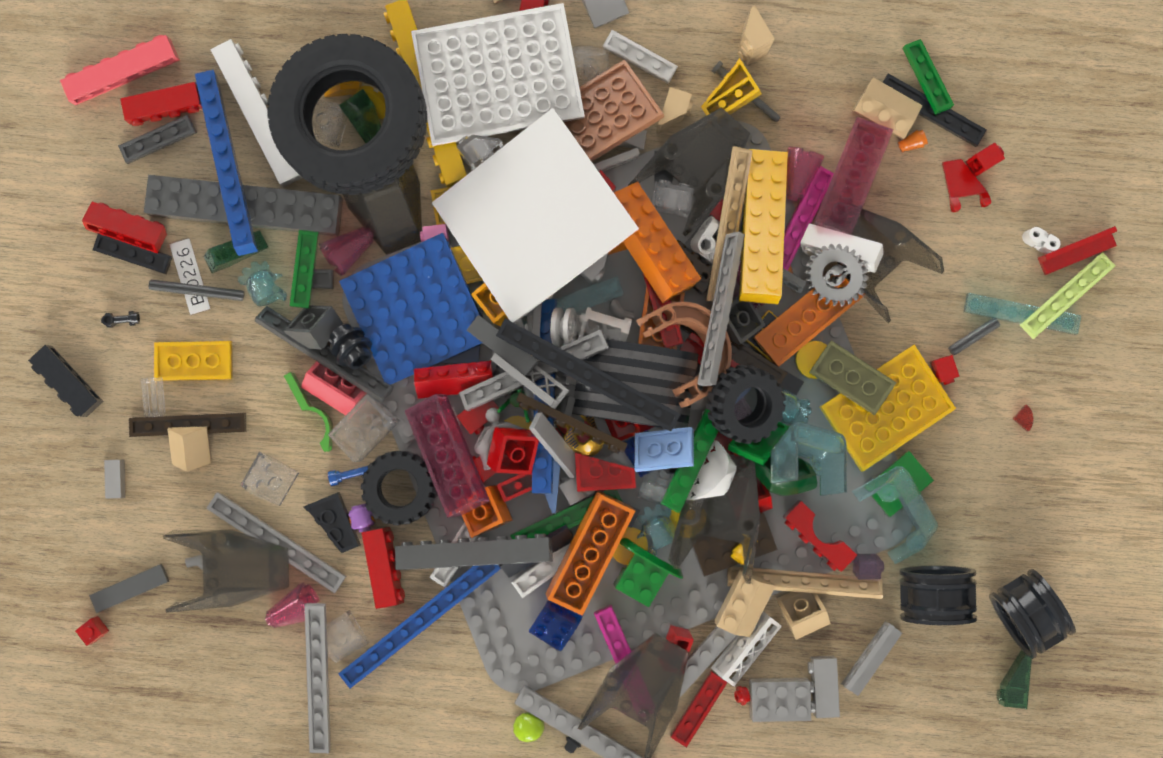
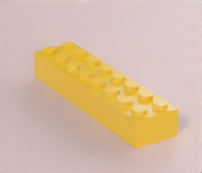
M749 149L752 150L744 197L742 233L745 235L741 251L739 301L778 304L782 296L788 152Z

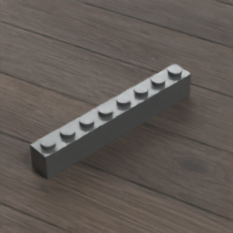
M535 534V538L528 539L527 535H516L515 539L508 540V536H498L493 541H489V537L477 538L476 542H470V538L458 539V543H451L450 539L439 540V544H432V541H420V545H413V542H401V546H395L396 570L553 562L552 538L546 537V534Z

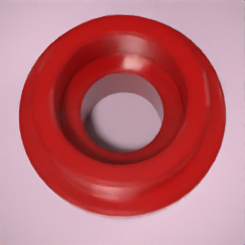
M737 686L734 692L735 700L742 706L746 705L747 702H750L749 691L745 686Z

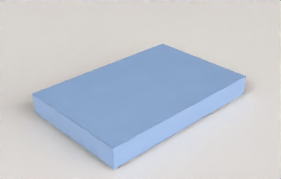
M692 427L672 429L671 432L669 430L635 433L636 472L694 466V429Z

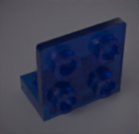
M547 600L529 629V633L558 651H562L579 626L583 616Z

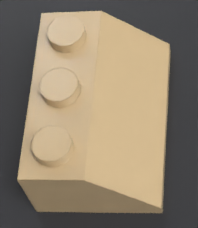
M755 5L751 7L745 22L738 47L739 52H737L741 61H745L747 66L767 55L774 41L772 33Z
M872 77L853 111L895 136L904 139L914 124L922 105Z
M740 568L715 618L716 626L734 635L750 637L776 585Z

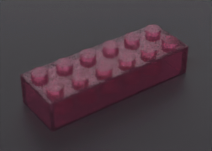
M859 117L856 118L814 225L853 235L891 141L894 129Z
M435 394L405 410L447 518L459 517L489 502V497L448 396Z

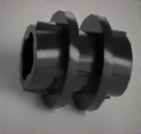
M349 324L341 325L331 333L330 339H328L331 343L329 350L332 355L337 356V361L341 366L358 369L371 359L373 354L370 350L372 343L369 338L364 337V331L359 327H352Z

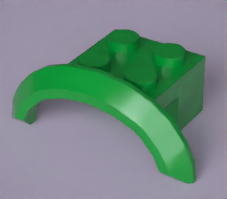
M628 538L621 539L620 544L633 552L634 555L627 567L621 569L613 585L615 589L650 607L668 574L683 579L682 569L649 553Z

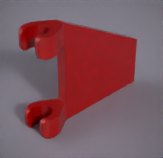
M962 159L942 162L951 212H958L961 209L960 197L979 194L981 207H987L991 204L988 191Z

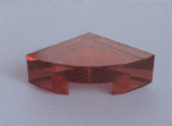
M1024 405L1013 420L1027 432L1031 430L1034 418L1030 407Z

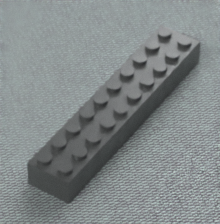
M148 175L144 205L145 214L153 217L228 225L219 182ZM243 185L252 227L292 232L303 230L318 232L320 235L339 236L343 198L340 195Z

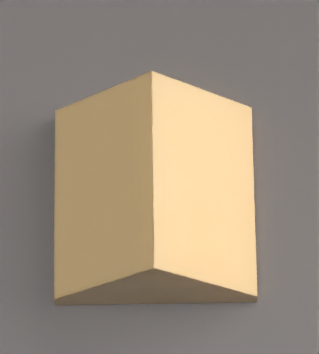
M207 427L168 428L172 465L188 472L211 464Z

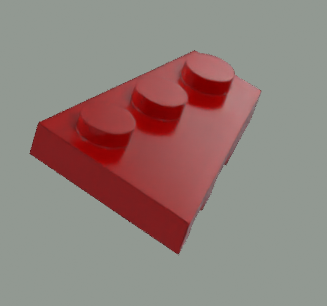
M575 453L577 492L636 488L635 468Z

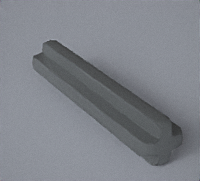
M992 318L949 346L950 353L957 355L1000 327L999 321L996 318Z

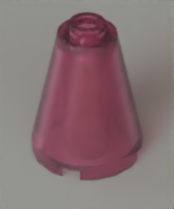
M789 146L786 151L788 152L786 199L797 202L798 199H802L823 163L824 156L813 151H804L803 148Z
M360 227L319 244L320 251L330 265L332 264L334 267H337L334 271L339 276H343L371 246L374 235L369 228Z
M305 582L298 584L266 612L265 620L267 624L273 628H279L305 622V604L320 601L315 590L309 584L304 585Z

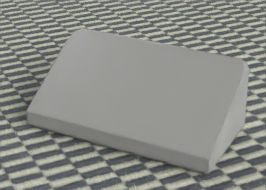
M124 459L104 460L105 499L125 498Z

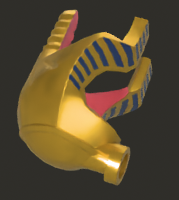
M581 416L585 424L598 429L594 417ZM557 425V428L564 436V440L575 453L591 457L598 454L603 448V443L601 445L595 444L590 441L591 437L585 434L581 437L573 433L572 428L568 426L562 428Z

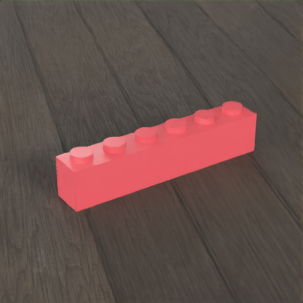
M158 35L150 42L139 43L135 48L129 51L123 50L112 58H104L94 66L88 65L78 73H69L60 82L68 101L78 105L178 62L180 59L171 39L167 35Z

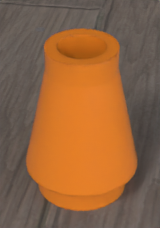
M916 130L898 142L901 152L924 148V145L928 144L923 130Z

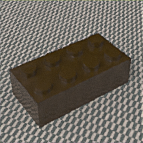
M762 512L689 538L702 575L705 577L740 564L731 557L732 550L747 535H751L758 541L749 560L778 550L765 514Z

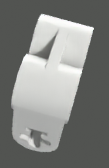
M713 216L708 217L703 222L690 243L691 249L695 253L700 254L711 265H713L716 242L712 236L720 224ZM704 240L705 247L702 249L701 242Z

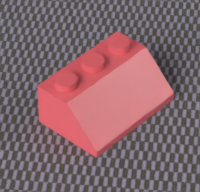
M317 361L306 372L301 385L302 389L349 418L367 394Z

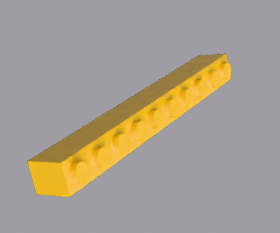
M399 0L385 5L387 12H384L387 24L391 23L393 30H390L393 42L397 41L399 47L396 48L397 54L410 67L421 88L411 31L417 30L408 1ZM427 120L429 137H426L429 148L434 149L435 155H432L435 166H440L441 173H438L442 184L445 183L447 187H452L467 175L457 144L452 142L432 146Z

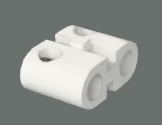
M1039 227L1027 230L1022 235V239L1026 244L1031 247L1034 246L1036 250L1044 254L1057 250L1061 245L1057 237L1052 234L1048 235L1045 230Z

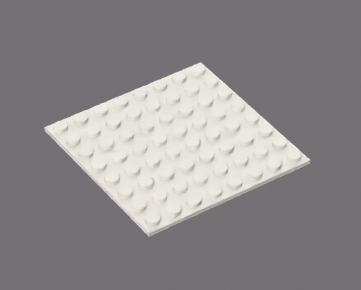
M554 108L550 109L432 202L508 319L513 323H516L639 229Z

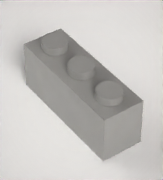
M811 656V662H808V673L811 674L812 679L810 681L813 699L811 701V713L816 718L840 717L837 658L835 656Z

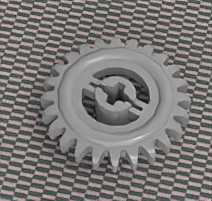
M830 244L828 248L822 246V251L816 250L815 254L817 256H810V260L813 262L806 264L811 269L805 271V274L811 275L805 279V281H812L808 288L815 287L812 295L820 293L818 300L826 297L825 304L832 300L833 306H836L838 301L843 306L845 300L848 304L852 303V298L855 301L858 300V294L862 295L864 293L862 288L867 287L864 281L869 279L867 275H864L868 272V269L862 267L866 262L859 261L861 255L855 256V249L849 252L848 246L842 249L841 244H838L836 248L833 244ZM837 261L847 266L835 265L824 276V268L830 262ZM847 274H851L848 285L841 288L835 287L845 280Z

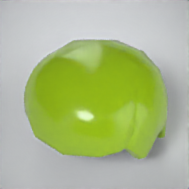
M529 712L522 713L516 717L513 724L515 736L524 742L537 740L542 736L545 729L544 721Z

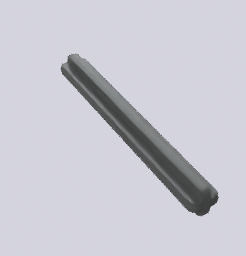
M152 279L148 285L150 290L229 300L243 301L245 296L242 290Z

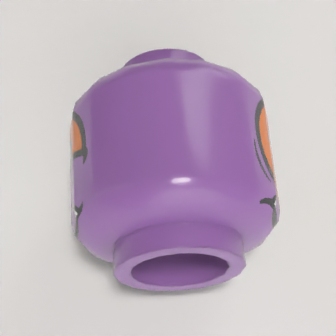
M366 504L353 506L352 510L348 512L351 528L354 530L358 529L359 533L369 531L370 526L375 524V517L372 516L373 513L367 510Z

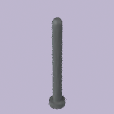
M719 61L711 71L714 74H720L724 78L729 72L722 67L723 63ZM759 97L751 101L773 121L778 122L780 115Z

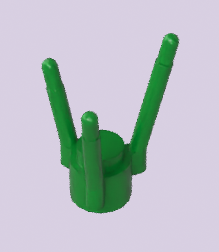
M523 388L515 390L497 412L500 413L509 404L519 407V403L516 400L519 393L526 395L522 391ZM523 409L526 422L529 423V413Z

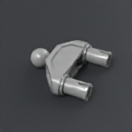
M497 408L487 410L485 414L486 419L492 425L484 427L474 447L475 452L480 454L484 470L491 469L487 465V459L494 428L524 429L509 422H499L501 413L497 412Z

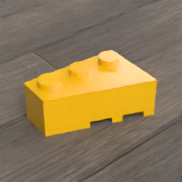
M740 58L701 106L713 126L762 94Z

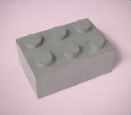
M807 678L749 679L750 718L752 722L811 721L810 681Z

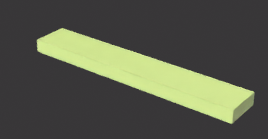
M1103 252L1100 253L1022 322L1020 326L1034 339L1115 267V264Z

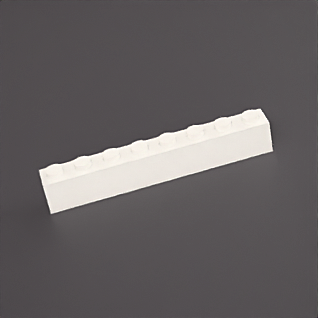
M230 39L210 49L279 184L284 188L302 179L303 177L286 162L276 148V144H274L271 136L272 132H270L268 124L270 119L267 117L268 99L264 93H260L258 88L261 85L256 77H252L250 73L252 68L249 62L243 60L241 55L244 52L238 43L235 44Z

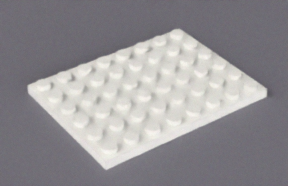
M564 3L411 31L422 93L427 107V120L432 146L523 130L552 108H554L563 122L585 118Z

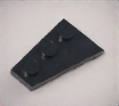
M340 492L303 506L314 517V521L323 528L328 538L341 553L361 546L356 531L351 528L348 511Z

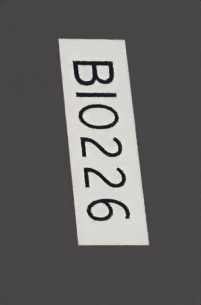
M190 239L169 244L180 282L204 286ZM184 294L190 315L210 309L207 297Z

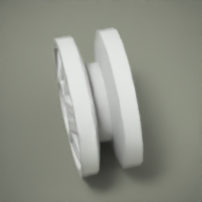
M555 308L553 310L550 326L553 345L560 348L563 344L566 345L577 340L578 320L574 308H567L565 314L562 308Z

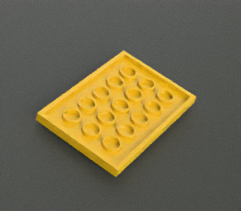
M915 344L876 369L895 381L896 385L875 416L841 393L819 407L861 472L956 409Z

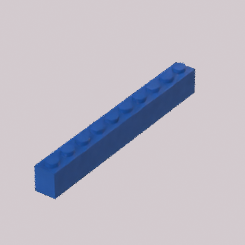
M214 69L196 73L195 78L233 247L238 256L257 252L219 80Z

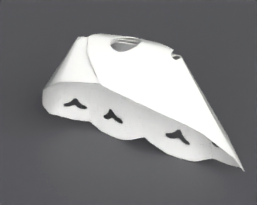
M713 441L706 456L709 462L705 465L703 463L697 475L700 484H693L686 500L721 496L727 493L737 466L718 441ZM715 445L716 451L710 452L713 449V446Z

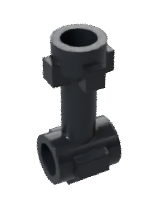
M129 311L128 315L113 316L112 313H106L101 318V323L106 325L107 328H113L119 323H129L130 326H136V324L140 323V315L135 311Z

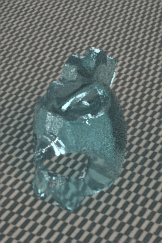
M264 261L261 265L257 262H252L251 269L247 267L242 269L244 276L238 277V282L241 285H246L251 299L258 307L269 305L278 299L282 301L287 300V293L274 283L283 275L271 272L268 262Z
M783 388L781 392L785 394L786 400L783 401V404L786 407L785 411H782L781 416H783L781 423H788L795 428H799L800 423L806 424L808 422V415L812 413V408L808 407L810 400H800L795 394Z
M658 504L654 507V510L646 507L644 509L645 515L637 516L638 522L642 525V530L638 534L637 539L647 535L651 536L653 544L649 548V552L657 556L658 549L679 540L676 527L669 518L671 509L667 507L662 510V506Z

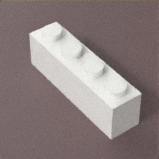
M810 223L801 240L802 252L809 256H817L815 254L816 250L822 251V246L828 248L830 244H833L835 248L838 244H841L842 249L848 246L849 252L855 249V256L861 255L859 261L866 262L862 267L867 268L868 272L873 273L876 272L884 254L883 244Z

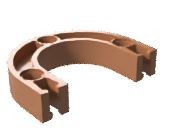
M674 302L636 321L639 326H642L649 318L653 319L656 327L647 328L648 330L643 332L645 338L670 325L679 324L693 329L700 336L705 346L711 311L692 302ZM662 313L666 315V321L662 318ZM727 331L718 375L727 373L726 369L730 368L732 349ZM699 374L689 382L672 390L677 397L685 392L684 389H689L692 397L679 403L681 408L695 403L707 396L708 391H712V386H702L703 390H699L697 384Z

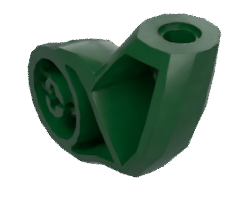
M783 439L764 465L740 456L747 470L757 477L766 489L773 494L790 496L810 491L817 487L818 482L813 467L809 462L791 454L789 444L785 439Z

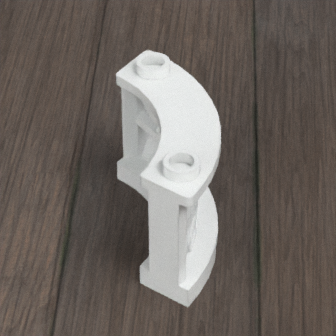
M587 307L586 313H581L579 324L582 327L578 339L583 337L584 331L591 334L599 330V326L596 323L594 329L589 328V321L592 320L604 324L602 331L605 339L610 335L609 340L614 339L626 342L632 319L625 317L622 320L592 311L589 307ZM607 325L612 326V327H615V328H613V329H607ZM566 374L563 375L567 377L565 384L576 385L575 379Z

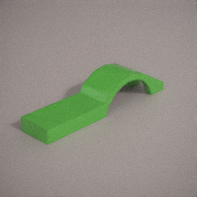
M290 372L284 375L302 411H314L324 420L326 432L320 445L324 452L331 451L333 425L330 417L325 411L312 407L294 373Z

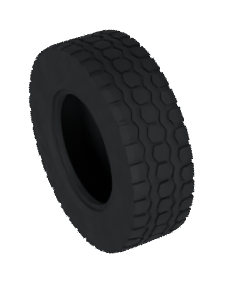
M348 34L325 36L324 39L319 38L312 41V44L304 45L300 48L299 52L296 51L291 55V59H287L282 66V70H279L275 77L276 81L271 86V94H269L268 98L269 107H267V117L270 119L268 124L270 132H272V139L286 162L312 185L332 193L344 195L346 193L349 195L370 193L372 190L376 191L384 188V185L388 186L395 181V178H400L405 173V170L409 169L414 163L413 159L417 158L420 152L419 148H422L424 143V135L426 136L427 107L424 95L413 72L402 57L378 40L367 36L362 37L357 34H350V36ZM359 81L374 86L383 93L386 105L384 121L378 133L366 144L351 150H335L320 144L313 132L312 117L315 106L321 96L333 86L343 82Z

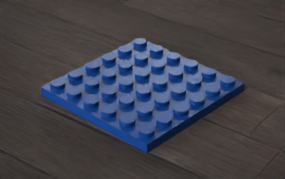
M444 233L438 234L339 281L359 327L364 331V337L369 338L372 343L370 350L373 353L372 355L383 380L389 385L414 375V369L431 367L482 344L480 340L467 331L478 315L481 316Z

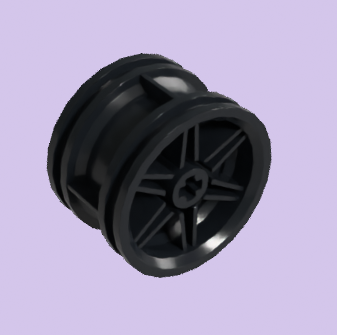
M912 566L899 570V574L904 576V578L900 579V609L904 611V613L900 614L902 621L922 625L946 626L964 625L977 621V615L973 614L977 611V581L972 578L976 576L975 569L958 566Z
M1030 569L1027 575L1022 574L1007 585L997 590L998 594L994 592L989 594L991 604L1006 630L1021 650L1031 659L1036 658V652L1042 654L1049 648L1067 639V634L1073 635L1076 633L1075 625L1064 604L1048 582L1034 569Z

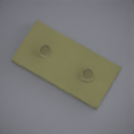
M832 340L809 372L874 416L896 385L895 381Z

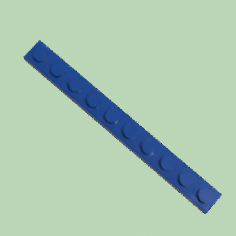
M546 299L541 304L540 338L551 344L550 326L553 310L557 308L556 299ZM555 373L551 374L550 376L555 379ZM545 377L535 381V384L537 386L546 385ZM550 387V396L554 399L555 387ZM534 394L535 400L549 406L547 403H545L542 399H540L538 396ZM548 417L547 420L554 427V420ZM539 441L532 469V493L553 494V457Z
M500 565L471 567L338 673L339 676L351 689L501 569Z

